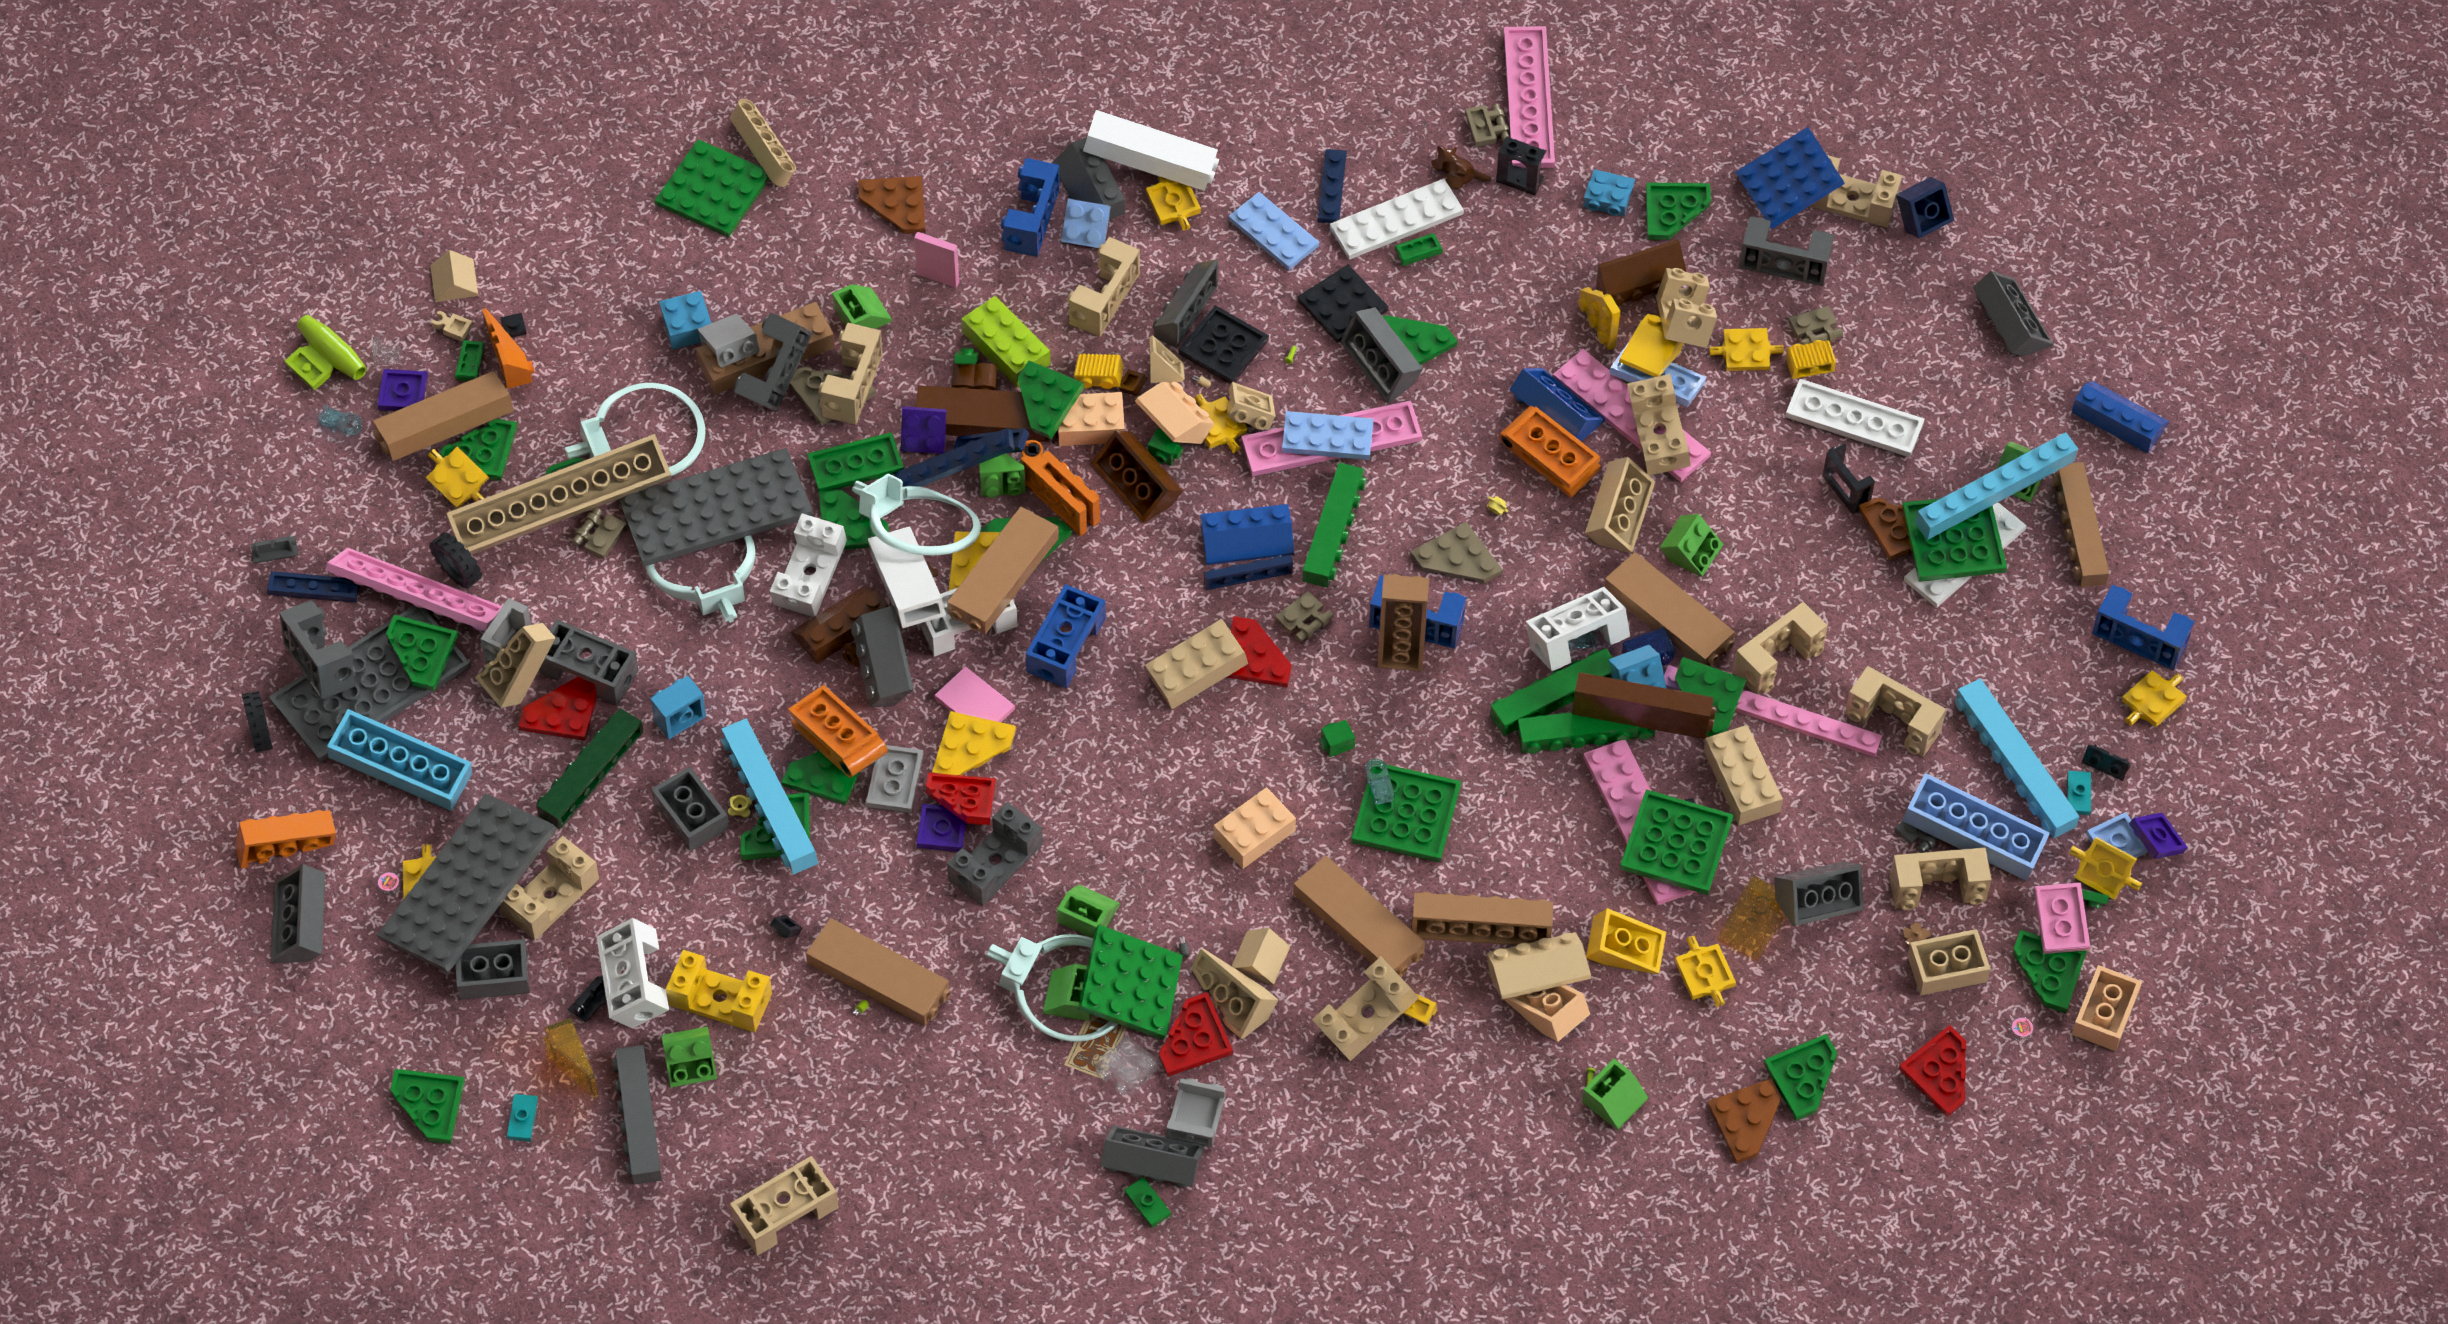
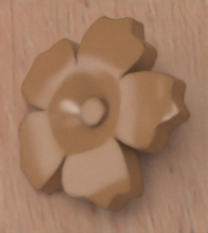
M1915 922L1910 926V929L1904 928L1902 931L1904 939H1907L1905 944L1908 947L1910 942L1925 940L1931 937L1930 930L1926 928L1921 930V923Z

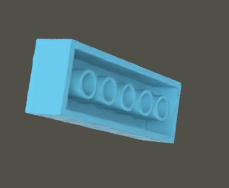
M349 709L346 711L327 745L328 757L450 811L453 810L472 775L471 762Z

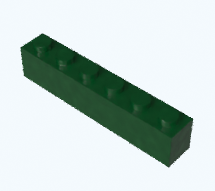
M621 708L615 714H612L602 730H598L594 734L590 744L581 749L577 759L567 765L564 774L554 780L551 789L538 799L536 804L538 816L561 829L643 734L642 721Z

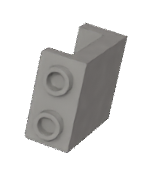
M737 313L697 329L701 344H706L713 351L720 367L727 366L760 352L755 333Z
M510 598L502 606L481 637L482 649L487 664L494 661L497 653L505 648L516 631L518 632L522 627L531 625L528 606Z
M1191 1078L1180 1079L1171 1119L1168 1120L1167 1137L1213 1147L1225 1102L1226 1089L1215 1083L1204 1084Z

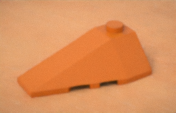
M486 308L482 309L484 322L507 389L533 382L531 374L535 373L532 361H527L525 353Z

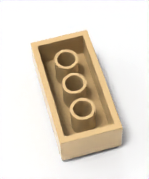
M1220 619L1145 666L1150 678L1170 708L1174 709L1248 664L1244 650L1225 622Z
M1748 725L1705 738V756L1738 826L1781 812L1783 798Z

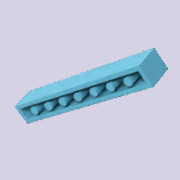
M2065 432L1922 508L1917 513L1915 524L1928 540L2073 463L2078 448Z
M1980 678L1959 688L1955 699L1956 707L1959 711L1965 713L1970 727L1977 730L1983 745L1990 748L1993 759L1996 763L2002 765L2007 779L2014 782L2020 797L2027 800L2030 811L2033 815L2039 817L2043 829L2049 832L2053 838H2056L2076 828L2080 816Z
M747 718L722 728L724 738L720 740L725 751H730L731 755H729L733 767L739 768L740 771L737 773L742 784H747L748 788H746L750 800L756 801L757 804L754 805L759 817H764L765 821H763L767 833L773 834V845L776 851L781 850L782 855L780 857L785 868L790 867L794 875L819 864L815 849Z

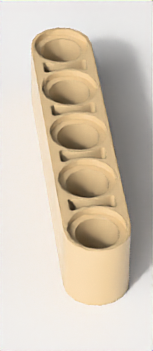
M740 99L730 115L731 122L770 180L777 186L785 187L796 170L795 164L753 102L747 99Z

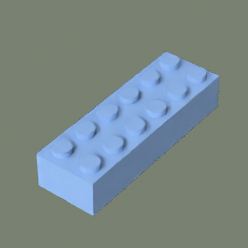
M1926 773L1902 819L1903 822L1961 850L1986 848L1988 863L2026 881L2050 834Z

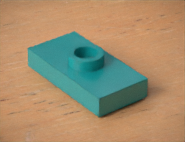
M2068 771L2067 800L2078 815L2091 814V772Z
M514 1094L507 1132L508 1140L531 1142L538 1096Z

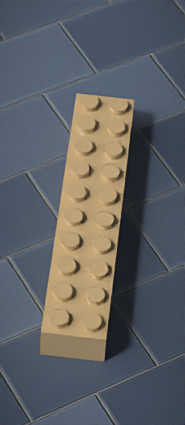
M653 434L450 511L446 515L454 537L473 555L623 498L629 494L670 480L671 473L657 438Z

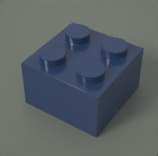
M1929 177L1896 194L1905 231L1917 238H1921L1954 221L1945 183Z

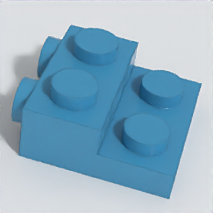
M1594 169L1586 189L1583 207L1592 211L1607 212L1613 216H1625L1635 179Z

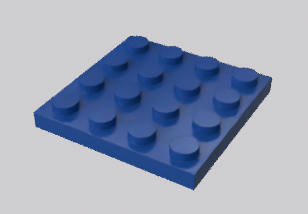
M1806 127L1736 171L1737 176L1765 220L1771 221V229L1845 184L1809 127Z

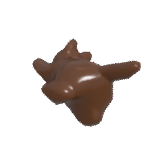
M1442 145L1437 147L1438 159H1433L1431 163L1436 170L1447 173L1446 182L1451 189H1460L1473 178L1481 181H1491L1490 176L1475 170L1468 160L1455 154L1456 147L1454 149H1445Z

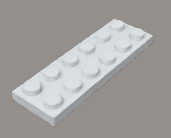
M1442 179L1330 224V230L1350 260L1463 215L1464 210L1445 179Z
M1799 379L1785 416L1786 418L1906 457H1911L1924 424V418L1803 379Z
M1996 503L1993 505L2004 549L2026 530L2027 525L2000 503ZM1914 568L1904 576V581L1937 608L1972 576L1919 582L1916 568Z

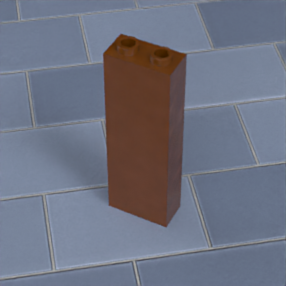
M918 385L915 407L947 409L946 435L966 436L998 432L1006 428L1010 430L1025 428L1029 432L1027 441L1045 442L1046 437L1032 431L1021 392Z
M1579 672L1572 714L1705 739L1707 732H1712L1716 707L1712 706L1714 697Z

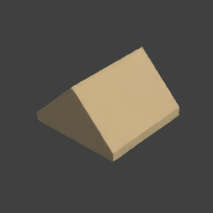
M448 250L430 265L435 302L478 296L474 261L472 258Z
M1152 335L1149 338L1151 383L1182 382L1185 379L1184 363Z
M1270 928L1247 931L1231 967L1247 977L1274 986L1290 945Z

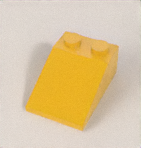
M1647 314L1638 325L1619 358V362L1653 377H1659L1680 353L1683 343L1665 339L1661 318L1656 315Z
M1606 908L1593 916L1586 958L1606 966L1659 974L1666 932Z

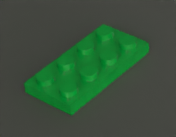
M892 432L807 453L818 492L855 485L856 481L863 483L879 479L886 474L894 475L895 472L904 469Z

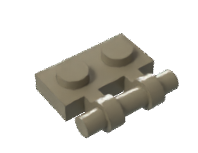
M1499 104L1493 105L1491 107L1492 111H1487L1486 105L1465 109V116L1475 147L1495 144L1496 136L1501 137L1503 142L1506 136L1510 137V129L1505 124V114L1500 109ZM1491 121L1496 122L1497 126H1492Z
M1829 306L1790 317L1788 321L1797 339L1806 338L1800 340L1801 345L1810 344L1816 340H1829V342H1832L1836 338L1843 336L1841 328L1832 329L1837 327V321ZM1823 331L1822 334L1815 335V333Z
M596 507L591 513L587 514L582 527L577 528L571 542L575 546H579L582 541L586 542L587 544L584 546L585 551L604 560L627 528V523L609 514L603 520L599 519L602 511ZM592 526L597 528L593 535L588 533Z
M1308 591L1277 614L1275 621L1289 634L1298 630L1299 633L1295 635V638L1298 642H1302L1305 638L1309 639L1312 637L1314 632L1320 627H1325L1334 615L1330 610L1323 614L1319 613L1323 610V604ZM1311 618L1314 620L1309 625H1305V623L1309 621Z

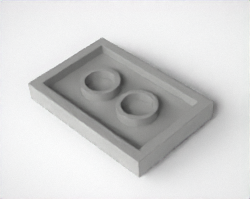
M886 745L888 752L874 763L866 807L912 813L924 755L923 750Z

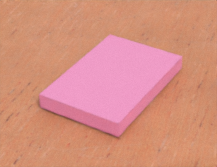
M917 232L914 237L917 275L957 288L959 284L957 245Z
M966 666L935 694V699L949 711L1002 722L1015 710L1014 704Z
M2081 882L2035 886L2034 894L2043 954L2090 950Z

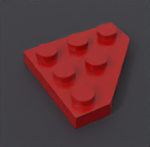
M1233 616L1230 631L1244 650L1248 664L1226 678L1288 687L1292 664L1255 619Z
M577 676L523 708L518 726L519 730L586 741L597 701L595 684Z
M928 773L925 793L966 823L990 825L996 778Z
M1208 992L1185 1000L1182 1010L1175 1020L1164 1046H1162L1159 1052V1059L1167 1077L1233 1055V1049Z
M1949 1025L1901 1063L1899 1070L1946 1117H1949L1964 1105L1966 1040Z

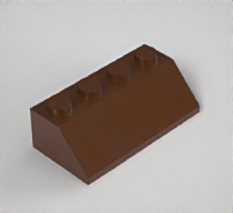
M1673 240L1598 264L1596 290L1603 292V295L1610 294L1617 306L1631 300H1640L1646 295L1657 294L1666 268H1679L1687 272L1679 240Z
M1115 431L1091 462L1143 523L1171 507L1183 492L1181 487L1131 431Z
M863 586L792 630L791 634L812 660L818 664L843 648L846 643H851L855 640L851 633V624L861 615L889 607V605L876 589Z

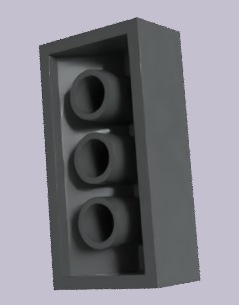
M1087 137L1072 142L1053 161V164L1059 165V177L1070 198L1111 206L1109 219L1125 214V198L1104 158L1083 152Z
M1210 260L1196 263L1192 270L1186 272L1184 282L1181 286H1177L1173 299L1165 304L1161 317H1157L1153 323L1154 337L1178 348L1218 287L1219 261Z
M1990 271L1973 286L1977 293V300L1984 305L1987 310L1985 312L1986 315L1996 325V332L2006 342L2005 347L2011 354L2026 356L2054 345L2015 278Z
M1376 307L1355 312L1340 343L1386 403H1389L1415 384L1423 368Z
M890 606L861 615L851 624V633L856 644V655L859 658L861 676L864 679L866 688L865 695L870 707L895 706L914 690L895 606Z
M1842 861L1774 877L1775 900L1793 926L1864 910L1861 864Z
M302 864L274 881L271 963L309 962L322 954L323 911L325 907L324 872Z
M1113 1125L1104 1142L1100 1166L1106 1167L1111 1172L1125 1171L1134 1177L1148 1176L1157 1182L1171 1181L1175 1182L1178 1186L1188 1187L1193 1186L1196 1181L1205 1145Z

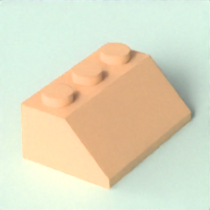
M1161 382L1135 400L1173 442L1202 444L1214 425V422L1209 418V414L1205 410L1200 409L1196 404V400L1183 391V387L1177 382Z

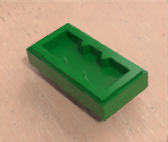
M1435 233L1396 245L1394 249L1402 266L1442 254L1443 251Z
M463 340L455 373L456 380L470 381L479 377L485 342Z
M961 348L954 355L955 364H976L979 360V351H974L972 348Z
M1144 1177L1124 1189L1125 1195L1151 1228L1171 1216L1170 1210Z

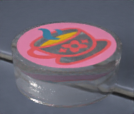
M394 872L382 873L377 879L379 891L387 896L396 894L401 888L399 876Z
M2017 1017L2012 1021L2010 1033L2014 1039L2027 1041L2032 1037L2034 1024L2030 1019Z

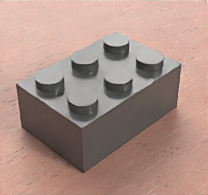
M690 766L651 789L653 803L690 851L729 829L727 814Z
M525 939L470 944L456 962L457 989L460 1000L530 993L528 951Z

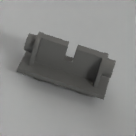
M288 535L287 537L276 538L275 540L254 541V544H250L254 564L299 555L295 536L290 537Z

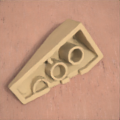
M1200 949L1191 969L1203 989L1209 990L1214 998L1212 1001L1213 1006L1220 1008L1225 1016L1222 1019L1224 1024L1239 1038L1244 1039L1269 1019L1278 999L1246 975L1207 950Z

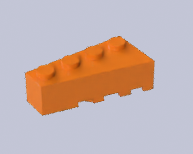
M316 810L311 813H293L288 816H270L265 819H247L239 822L235 848L240 868L249 867L248 863L258 860L260 864L269 862L268 858L281 855L283 858L289 857L300 849L303 852H308L334 845L336 831L330 810Z

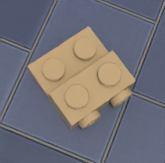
M1232 382L1229 387L1228 417L1235 422H1245L1256 429L1269 431L1275 418L1272 395Z

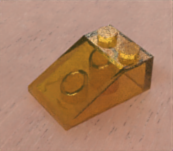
M1753 875L1742 891L1717 939L1758 961L1786 918V915L1775 900V886Z
M571 1018L544 1027L546 1036L542 1037L548 1060H553L557 1069L592 1097H599L595 1075Z

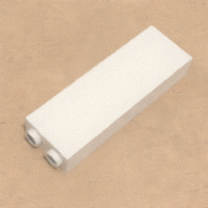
M1098 110L1095 112L1083 152L1205 191L1207 183L1212 184L1215 175L1214 171H1216L1219 159L1215 158L1217 149Z
M910 526L888 532L900 541L918 545ZM877 536L868 538L872 559L891 603L895 606L902 628L946 616L942 597L923 555L895 549L882 542Z

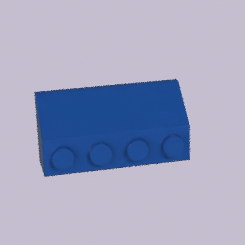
M1543 368L1522 369L1509 389L1515 394L1514 398L1516 400L1526 403L1528 406L1539 408L1580 441H1583L1605 421L1601 415Z
M2095 381L2088 382L2083 386L2074 400L2071 412L2146 453H2149L2169 424L2168 420Z
M1288 504L1200 514V529L1206 565L1270 558L1280 555H1294L1292 522Z

